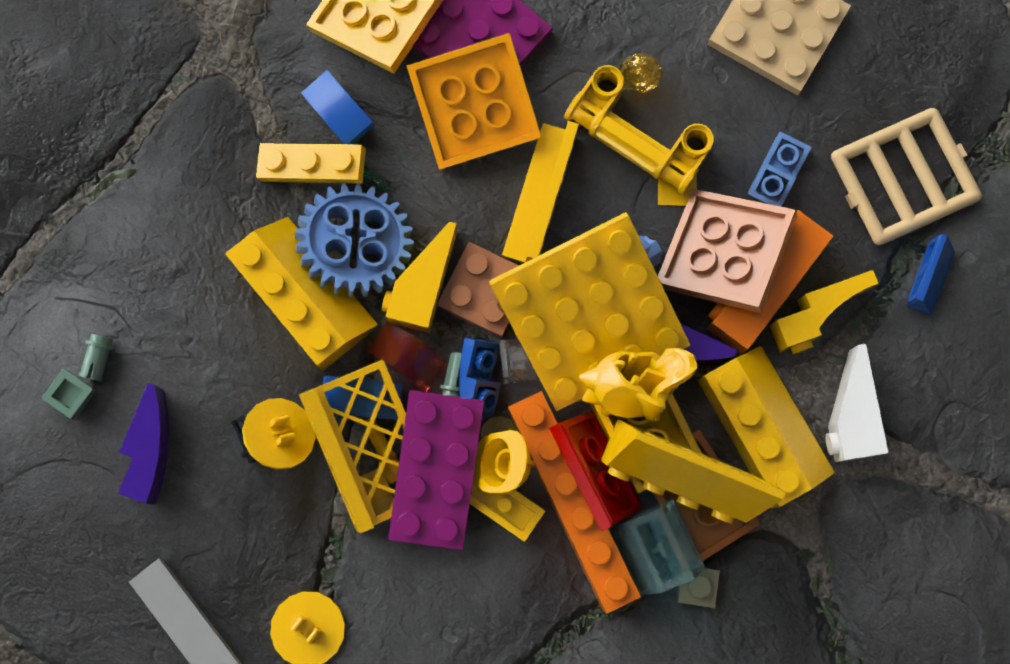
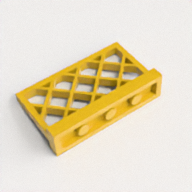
M382 359L298 394L353 525L360 534L374 528V525L388 520L392 516L394 499L390 509L377 515L370 501L376 487L395 494L394 489L381 485L378 481L386 462L399 467V463L388 459L395 439H403V436L399 435L398 431L400 426H402L404 431L406 412ZM376 370L379 371L384 383L379 397L359 390L364 376ZM357 379L354 388L345 384ZM336 387L351 391L352 394L345 411L342 412L330 407L324 392ZM386 391L388 392V395L392 403L383 400ZM357 394L376 402L369 422L349 415ZM381 404L395 409L398 419L393 431L374 425ZM333 413L342 416L339 426ZM347 419L367 426L358 447L345 442L342 436V430ZM371 429L390 435L383 456L364 449ZM347 447L356 450L354 459H352ZM362 453L381 460L373 481L359 476L356 469ZM362 481L371 485L368 494Z

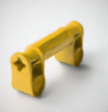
M612 65L599 67L582 91L572 100L563 118L567 121L574 120L589 130L588 134L619 153L654 178L658 179L661 177L678 189L677 193L682 196L695 178L699 167L706 159L713 145L714 136L712 131L703 124L689 125L672 149L666 148L611 112L621 96L624 77L617 67ZM603 80H609L615 84L616 88L613 91L605 92L597 84ZM691 137L699 138L703 142L704 148L701 150L691 149L687 144V139Z

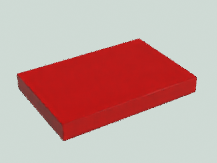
M592 410L549 428L601 531L643 509L630 481H624L607 473L609 466L605 465L601 458L609 440Z

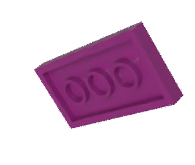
M409 390L388 540L463 550L484 400Z

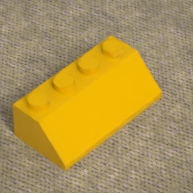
M289 217L254 230L227 251L225 255L314 363L324 371L379 325L354 295L352 298L348 296L347 288L342 287L336 295L333 291V283L330 282L325 287H320L321 275L311 279L308 277L312 265L301 267L300 261L304 254L296 253V244L300 242L295 239V232L298 228Z
M762 346L729 361L698 380L749 472L786 492L784 499L771 508H778L810 491L835 473Z

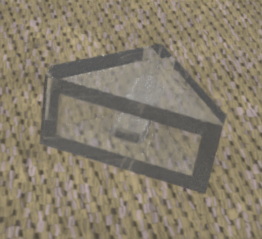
M504 339L499 341L503 384L540 380L519 340Z

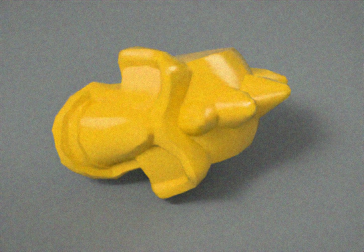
M667 348L661 357L655 352L631 353L620 351L610 354L601 360L595 368L580 374L579 380L588 388L582 400L586 403L601 405V414L603 416L612 414L624 418L643 416L650 421H658L660 413L665 410L667 398L680 384L691 378L697 370L695 356L680 348Z

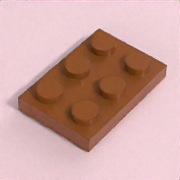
M700 429L694 432L692 435L701 453L719 460ZM665 490L663 496L651 492L695 564L701 563L760 525L756 517L747 523L734 518L733 523L730 524L711 515L713 509L700 504L698 510L677 502L679 495Z

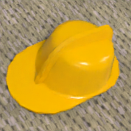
M508 430L491 433L479 441L473 478L476 485L483 492H511L528 479L531 467L534 466V461L531 460V454L524 437L518 431Z

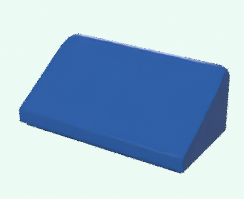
M941 234L928 243L906 303L907 307L927 315H931L934 311L955 251L947 235Z

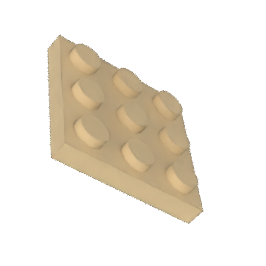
M733 0L711 35L707 45L798 96L851 5L842 0Z

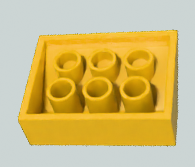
M620 419L616 422L601 458V461L609 466L607 473L628 482L631 476L644 481L643 488L661 496L664 495L665 490L679 495L677 502L698 510L700 504L713 509L711 513L713 517L730 524L733 523L734 518L747 523L782 501L786 494L785 491L751 473Z

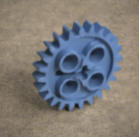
M343 183L339 194L331 187H328L327 199L316 194L314 198L315 206L311 204L305 205L304 213L306 216H299L298 226L300 228L296 229L295 239L300 241L296 244V253L304 254L300 261L301 267L312 265L308 276L310 279L318 275L322 276L321 288L331 282L334 284L333 291L336 295L342 287L347 288L348 296L351 298L354 290L360 288L362 295L367 297L370 286H373L378 293H381L383 281L392 286L396 279L394 274L401 276L404 272L405 266L403 264H408L412 255L408 251L412 250L414 241L408 237L411 236L413 228L411 226H403L408 217L407 213L396 215L399 207L398 202L391 205L386 204L387 193L377 198L374 196L375 187L372 186L366 194L362 193L360 184H356L354 192H349L346 184ZM353 212H358L356 268L352 269L349 263L352 246ZM341 218L346 224L337 226L332 224L329 219ZM374 221L380 224L381 228L372 229L365 223ZM336 250L342 253L344 257L332 259L327 255V252ZM374 254L380 261L376 263L368 262L364 259L363 255Z

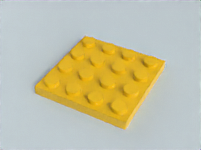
M626 212L489 281L495 296L556 411L583 398L588 388L579 380L580 374L595 368L601 360L610 354L620 351L631 353L655 352L661 357L667 348L684 349L690 346L675 311Z

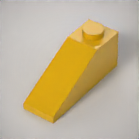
M449 222L395 281L393 291H386L382 303V311L386 312L385 317L388 323L430 333L457 235L456 223Z

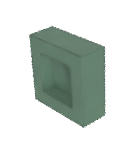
M63 368L41 399L68 418L76 420L97 390L69 370Z

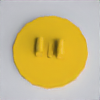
M283 398L267 399L256 404L247 414L242 428L243 441L249 454L261 465L275 470L291 469L301 464L312 452L316 439L306 411L297 403Z
M303 591L289 596L278 606L271 620L270 635L275 650L285 661L291 664H323L338 652L344 640L345 621L341 609L331 598L319 592Z

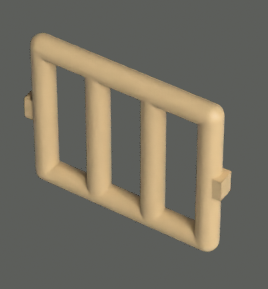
M936 108L922 111L839 148L831 154V160L849 193L845 198L851 209L856 207L876 245H884L970 206L982 198V193L964 161V158L968 156L961 143L956 145ZM928 124L964 193L949 200H946L911 133ZM898 138L933 206L918 214H914L880 148L881 145ZM865 152L901 219L900 222L884 229L848 161Z

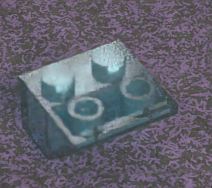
M673 499L625 518L608 528L640 595L662 593L695 580L705 568Z

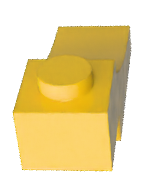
M871 270L807 293L797 300L801 309L800 312L778 319L770 325L779 352L791 349L794 355L813 348L812 341L822 335L819 329L820 326L837 307L878 284L874 271Z

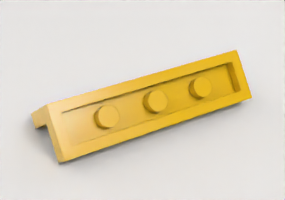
M568 121L566 129L545 123L542 124L541 138L537 140L502 258L523 264L540 255L579 124Z

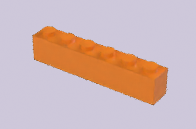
M540 391L509 406L508 413L516 430L524 437L531 454V460L534 461V468L602 611L608 614L641 598L609 529L600 530L549 429L558 423L543 392Z

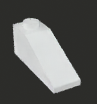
M866 344L858 345L848 352L829 421L826 446L829 454L834 455L835 462L888 453Z

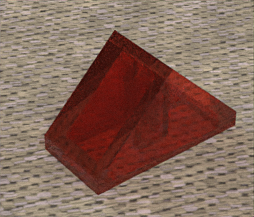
M388 321L367 349L368 353L378 360L383 359L387 366L425 392H427L447 364L445 360L417 337Z

